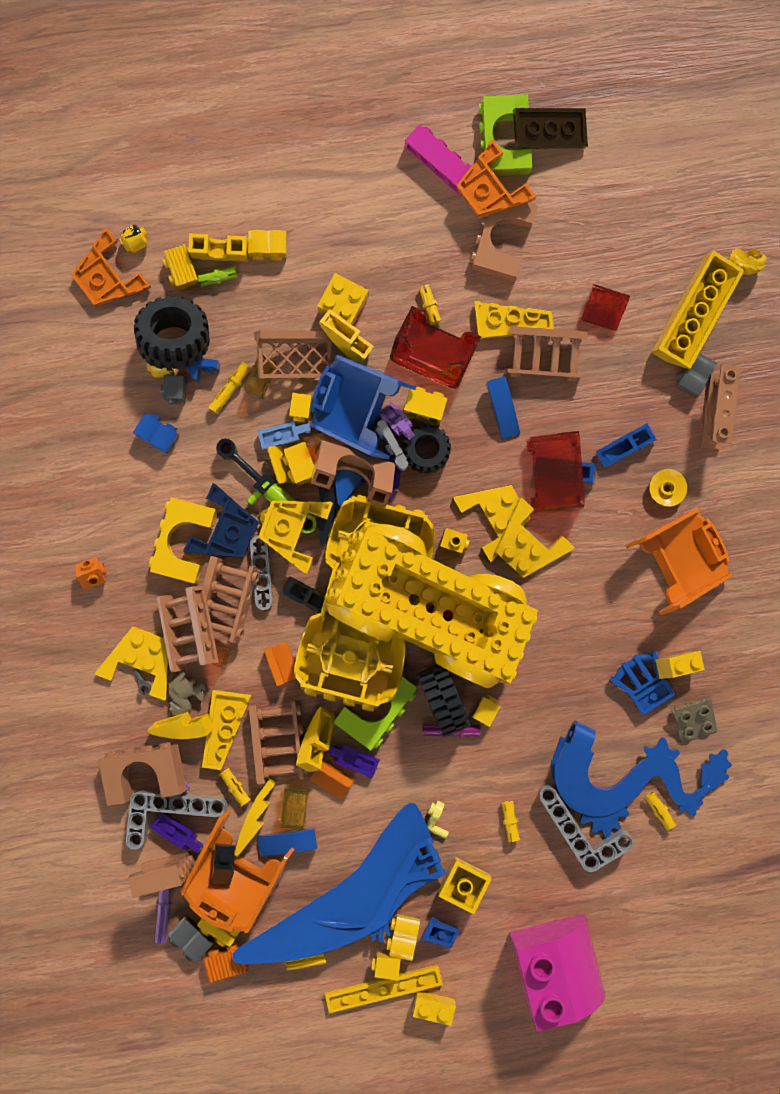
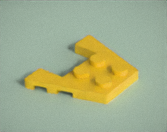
M512 485L453 498L461 513L479 504L498 536L496 540L482 547L489 562H492L498 556L495 553L496 547L504 530L507 528L510 516L514 512L519 499ZM528 516L521 525L524 526L531 517Z
M520 497L514 512L510 516L507 528L504 530L496 547L495 553L524 578L570 552L575 547L562 535L549 549L541 544L521 525L534 508Z
M272 500L258 537L303 573L308 574L313 557L294 551L308 513L327 520L333 503Z
M132 627L98 668L95 675L113 680L119 662L156 675L149 695L166 701L168 696L169 660L165 639L148 631Z

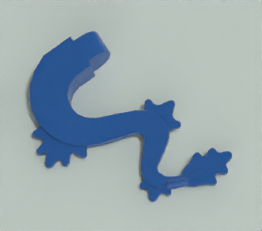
M577 721L571 724L566 738L560 737L551 760L552 778L556 790L570 808L582 813L580 819L582 824L590 821L593 822L592 832L597 833L599 830H602L606 838L611 836L612 828L617 830L621 828L618 817L629 816V812L625 807L636 798L652 777L660 776L671 798L679 805L678 810L680 812L687 810L691 816H695L697 806L703 805L702 799L707 793L717 788L723 781L729 779V775L725 773V770L732 766L731 762L727 760V750L722 749L716 755L709 754V763L701 764L702 786L692 793H685L682 789L678 766L674 761L680 752L677 749H669L666 739L662 737L653 748L647 746L643 748L647 757L635 765L618 783L611 787L601 788L593 785L588 778V768L594 755L591 748L595 740L596 731Z

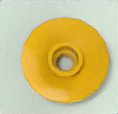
M664 469L658 471L652 477L649 491L656 503L672 507L684 500L687 494V483L680 472L673 469ZM665 485L669 486V492L664 491Z

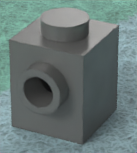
M164 375V384H161L160 393L168 401V404L180 405V402H185L186 379L184 376Z

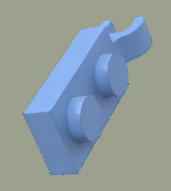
M295 421L258 431L262 450H266L270 446H281L300 441L298 435L312 433L309 423L296 427Z

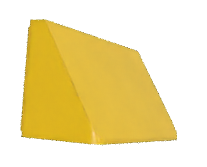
M268 447L267 450L278 484L282 486L292 483L287 472L290 468L285 466L282 458L285 455L283 447Z

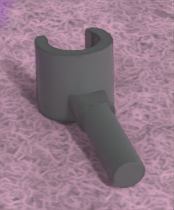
M136 668L133 671L140 684L139 693L144 695L142 686H147L150 691L151 684L144 681L139 670Z

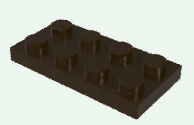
M515 108L513 110L515 149H570L588 147L586 108Z

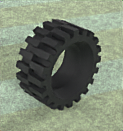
M435 665L417 673L443 738L470 727L468 716L449 671L440 665Z

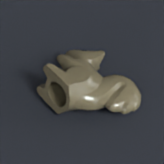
M186 671L180 672L168 683L169 694L173 700L169 703V709L174 716L191 712L192 707L188 700L190 696L194 695L200 701H204L205 684L199 682L194 685L197 678L194 677L191 680H187L185 678Z

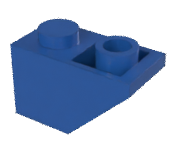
M342 469L338 471L334 477L338 505L341 506L344 501L352 498L355 490L359 491L365 484L363 476L351 470Z

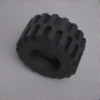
M429 423L413 427L411 430L415 436L410 440L405 438L403 442V454L407 459L406 461H408V465L411 466L412 470H417L421 474L422 472L426 474L435 473L440 468L442 469L451 453V443L449 442L448 435L446 436L443 429L440 430L439 426H431ZM421 439L433 440L438 446L437 455L432 459L419 457L415 451L417 442Z

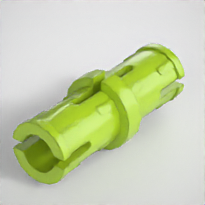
M235 266L222 270L214 269V272L198 275L201 287L214 283L222 284V281L238 278Z

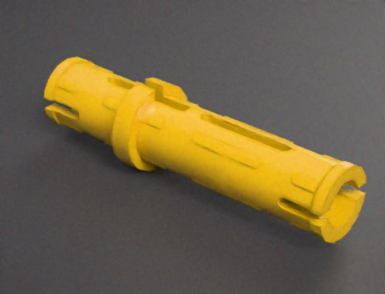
M241 362L234 373L229 375L228 381L208 408L218 414L237 387L243 384L242 381L251 368L244 362Z

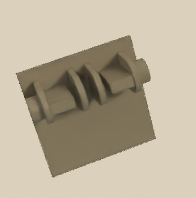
M703 698L700 701L691 702L690 705L687 703L685 706L674 707V710H671L673 717L676 718L681 743L717 732L711 698L706 700Z

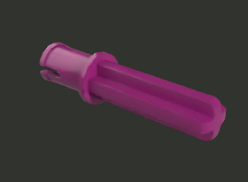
M424 724L422 726L423 736H442L438 725ZM471 725L448 736L460 737V739L462 737H480V725Z

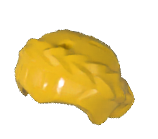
M755 248L750 249L748 252H744L741 249L732 250L728 258L729 261L745 270L744 275L761 272L766 266L767 260L766 256Z

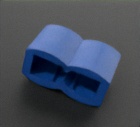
M145 413L133 433L168 454L179 437V434L176 433L177 428L169 423L166 426L160 423L161 419L153 413L150 416Z

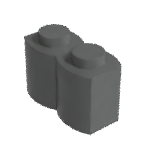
M699 353L691 369L686 368L685 372L681 371L676 378L678 382L676 387L694 398L698 397L717 363Z
M185 915L168 934L169 941L174 947L177 948L179 946L184 951L183 955L187 960L197 962L213 945L214 941L210 936L202 934L197 923L188 915Z

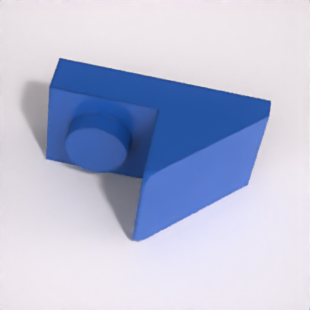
M202 358L199 362L195 361L193 366L189 368L186 366V368L199 384L201 369L205 373L214 374V371L220 372L221 364L218 360Z
M432 916L422 939L452 948L460 930L455 926L442 923Z

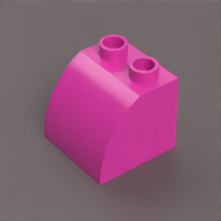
M585 913L509 932L528 1010L537 1032L578 1022L601 1006L605 999V991Z

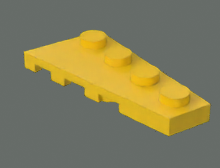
M474 301L478 340L513 336L514 334H509V326L554 329L552 311L531 308L523 309L516 306H501L495 303L487 304Z
M213 690L209 718L214 728L206 736L202 768L222 770L252 695Z

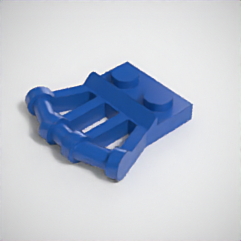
M656 650L642 655L635 654L627 663L623 662L615 676H611L609 679L610 682L629 695L641 715H645L675 695L666 679H659L655 661L658 659ZM652 660L656 676L652 678L643 662ZM636 665L647 680L642 685L631 670ZM625 673H627L636 687L635 690L632 691L620 682Z

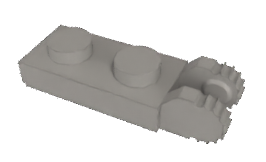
M385 420L377 422L378 428L376 432L380 439L384 438L388 444L385 447L389 455H394L396 458L395 466L400 471L407 470L408 461H406L407 459Z

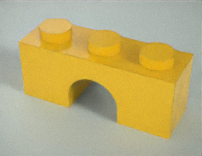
M189 233L188 253L191 259L248 262L247 236L228 235L227 239L218 240L209 237L208 234Z

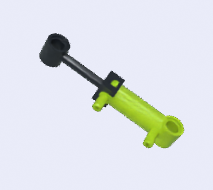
M225 438L217 443L216 450L223 459H232L256 481L253 485L256 491L247 499L250 505H253L261 496L265 497L270 503L272 500L296 501L270 475L265 473L261 476L237 454V446L232 440ZM225 445H231L232 447L231 452L228 454L222 452ZM308 513L306 520H311L313 526L308 530L302 528L301 531L307 535L313 534L317 530L316 519Z

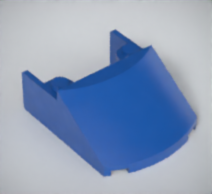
M336 355L334 357L336 360L331 366L325 368L315 388L310 411L313 412V423L310 422L311 427L368 455L389 460V455L377 450L380 439L379 435L373 431L386 395L395 396L401 386L416 390V386L343 356Z

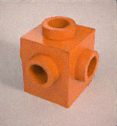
M97 557L75 565L76 578L84 591L106 582V567L104 563L98 561Z

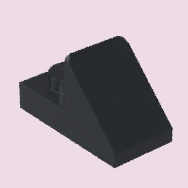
M215 843L211 884L231 885L234 874L235 845Z

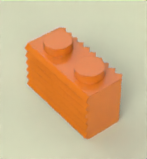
M234 943L230 947L226 946L225 950L213 949L207 952L203 961L209 983L248 972L249 964H238L233 961V952L242 945L238 946L237 943Z

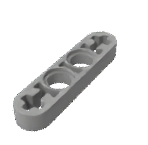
M255 536L250 541L252 567L257 568L255 565L257 559H265L266 566L263 569H259L258 573L260 574L259 578L265 577L268 580V585L265 588H260L255 584V603L259 609L268 610L273 605L268 544L260 539L264 543V546H261V552H265L266 555L254 557V553H258V548L254 547V543H257V540L260 539L258 536ZM258 590H269V594L265 593V598L270 601L266 604V607H263V604H259V600H262V594L258 595Z

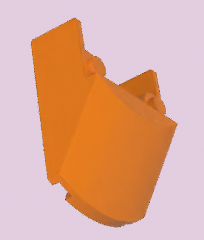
M698 508L643 534V536L625 545L626 548H630L639 544L645 553H653L669 585L666 590V599L669 606L660 610V615L683 608L732 577V572H728L727 563L730 560L722 538L708 518L704 519L698 513L701 511Z
M227 810L217 820L180 894L184 895L190 903L189 907L208 923L231 932L235 930L249 933L280 880L295 849L291 847L282 862L271 859L266 862L262 869L239 855L238 857L234 855V874L231 885L211 884L215 843L231 845L233 841L231 834L223 829L231 813Z

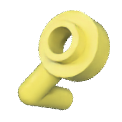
M436 801V803H431L428 810L430 818L426 825L429 832L446 839L449 831L435 826L444 808V803Z

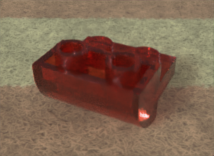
M593 284L587 297L581 320L617 332L630 295Z

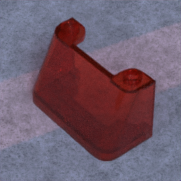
M411 306L395 337L390 359L395 364L448 388H458L482 336L474 332H464L459 338L426 323V313L422 309Z
M579 431L530 437L529 441H526L527 452L531 453L535 493L534 497L530 498V505L534 508V513L580 511L583 509L585 500Z

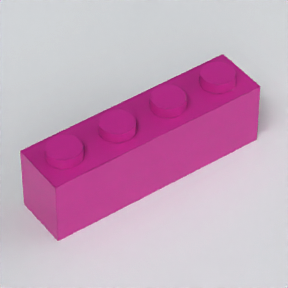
M419 124L405 139L404 147L461 196L456 185L472 166L468 163L465 164L458 153L450 151L443 140H438L433 136V132L428 127H423Z

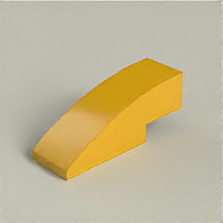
M330 309L319 322V325L332 342L355 362L362 364L374 347L359 336L360 330Z
M322 707L318 708L303 738L296 766L308 772L321 770L323 752L329 750L335 714Z
M186 712L154 722L148 729V732L152 735L170 739H193L207 736L214 727L208 714L191 719L189 713Z

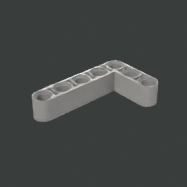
M545 784L540 788L539 796L541 802L586 871L594 872L632 849V837L625 830H619L596 845L591 846L555 787ZM546 790L553 792V796L549 799L543 797V793ZM556 807L564 809L561 815L553 813ZM566 824H573L574 829L567 832L564 830V826ZM621 837L628 838L626 844L621 845L618 843ZM582 840L585 842V845L582 848H576L574 846L575 842ZM610 847L612 851L610 854L604 855L602 854V849ZM593 857L595 862L592 865H588L585 863V860Z
M140 790L133 794L130 799L126 844L130 849L136 850L146 843L150 811L220 817L226 812L228 803L223 797L180 794L161 797L164 800V806H158L156 798L161 797L160 791ZM138 795L144 797V805L137 802L136 798ZM176 799H181L184 802L183 808H178L175 805ZM198 800L203 803L202 810L195 808V801ZM215 802L222 804V811L218 812L214 809L213 805ZM135 815H140L143 818L142 824L135 822ZM133 835H138L141 838L140 844L133 841Z

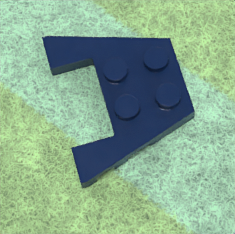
M212 483L206 499L224 506L209 543L190 536L183 552L245 557L259 522L221 488Z

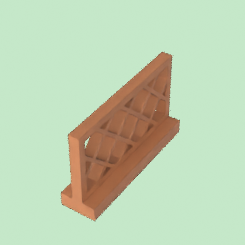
M324 331L254 332V340L257 342L258 379L320 378L322 374L316 369L319 363L322 361L326 367L332 364L331 339ZM262 343H268L274 349L268 356L262 351ZM283 343H287L292 349L286 356L279 350ZM301 343H305L310 348L304 356L297 350ZM319 343H326V352L321 356L315 348ZM275 352L283 358L278 366L270 360ZM293 352L301 358L296 366L288 359ZM311 352L319 358L314 365L306 359ZM285 361L293 368L288 374H284L279 369ZM303 361L311 368L306 374H303L298 369ZM266 362L274 368L270 374H263V365Z

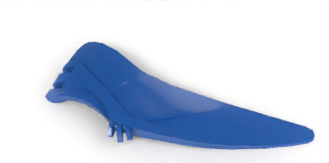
M409 803L395 815L357 870L330 891L237 948L233 952V961L238 964H264L307 958L345 946L371 933L372 941H376V934L379 933V942H384L383 931L385 930L386 935L390 936L388 923L403 901L421 886L447 874L446 870L441 866V858L438 851L433 847V839L417 805ZM423 847L426 848L428 853L424 856L420 850ZM431 865H433L435 869V873L430 874V871L428 869V867Z

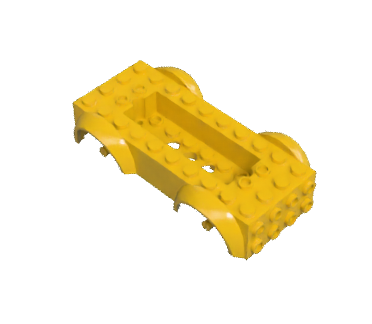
M362 495L352 496V498L344 501L334 519L325 551V562L333 569L328 589L332 588L334 583L332 580L333 575L340 568L342 563L340 562L341 556L349 547L348 539L350 535L368 526L386 524L412 532L424 542L426 555L432 559L435 532L433 524L428 519V515H425V512L421 510H406V507L401 505H395L394 507L386 505V507L368 502L367 497ZM325 599L321 613L311 616L306 624L295 659L294 676L307 695L316 697L317 694H321L326 700L335 702L336 699L343 700L345 705L354 707L355 704L362 705V709L373 712L374 709L379 708V705L391 701L398 690L406 658L405 640L395 636L390 641L385 642L341 622L329 614L327 605H325L327 599Z
M377 524L355 531L350 535L348 539L349 547L347 551H344L340 562H342L341 566L333 575L332 580L334 583L332 588H329L325 595V599H327L325 605H327L331 616L379 640L388 642L397 636L434 653L435 661L438 665L485 688H491L499 682L511 683L515 679L518 663L523 658V650L530 640V632L532 626L537 621L538 613L537 609L527 605L526 594L518 584L506 578L490 574H475L468 577L427 557L425 544L417 535L397 526ZM411 594H416L419 597V602L415 606L409 602ZM429 602L434 605L432 613H428L426 610V605ZM445 610H450L453 614V618L450 621H446L443 618Z

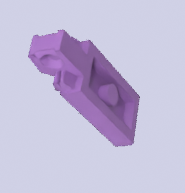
M393 402L380 410L379 418L385 420L388 427L396 435L400 436L403 433L409 440L415 436L410 428L413 426L412 422Z

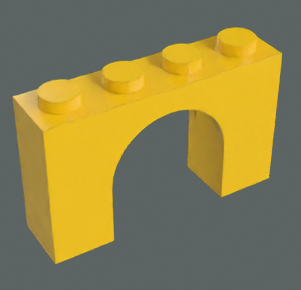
M171 497L170 501H167L165 504V519H162L160 522V537L156 538L154 543L156 551L154 557L152 556L149 561L150 572L198 584L202 565L177 558L171 549V536L178 527L184 524H195L213 529L218 511Z

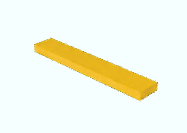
M437 964L399 974L398 981L381 978L325 992L324 995L328 1012L331 1014L443 986Z

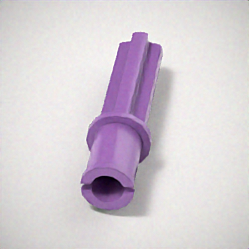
M171 888L159 891V898L156 901L158 913L155 943L164 944L166 942L169 906L172 905V902H170Z

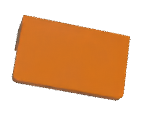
M287 642L264 649L277 686L296 679L294 676L295 662Z
M323 760L321 770L314 771L310 777V781L340 799L344 798L354 782L353 778Z

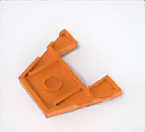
M494 140L490 141L488 147L480 154L475 164L469 168L456 185L457 190L478 218L536 200L535 194L526 183L509 194L489 168L490 164L503 156L502 150Z
M107 228L102 231V235L94 242L87 256H84L71 274L95 307L151 288L140 272L123 283L102 254L118 243Z

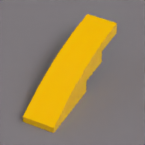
M272 778L268 780L258 794L246 816L235 850L237 857L264 824L259 817L270 804L265 797L276 784Z

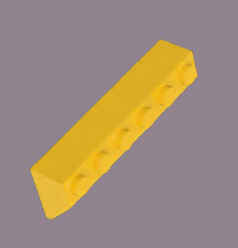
M715 251L706 254L651 353L667 363L691 369L745 270Z

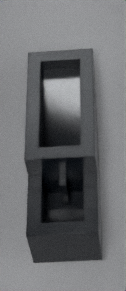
M333 484L330 489L318 487L320 501L333 503L327 520L315 516L321 546L326 545L334 521L335 492Z
M289 576L280 593L317 613H321L325 595Z

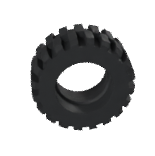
M166 296L163 299L159 297L154 302H148L146 307H142L138 312L139 315L135 317L134 334L137 349L141 357L146 359V362L153 366L155 364L156 368H166L167 371H173V369L183 370L186 366L189 368L194 365L195 361L199 362L202 359V355H205L208 350L210 338L207 316L198 304H194L189 299L184 300L180 296H177V298ZM171 327L182 328L187 331L185 335L176 339H164L157 336L160 331Z

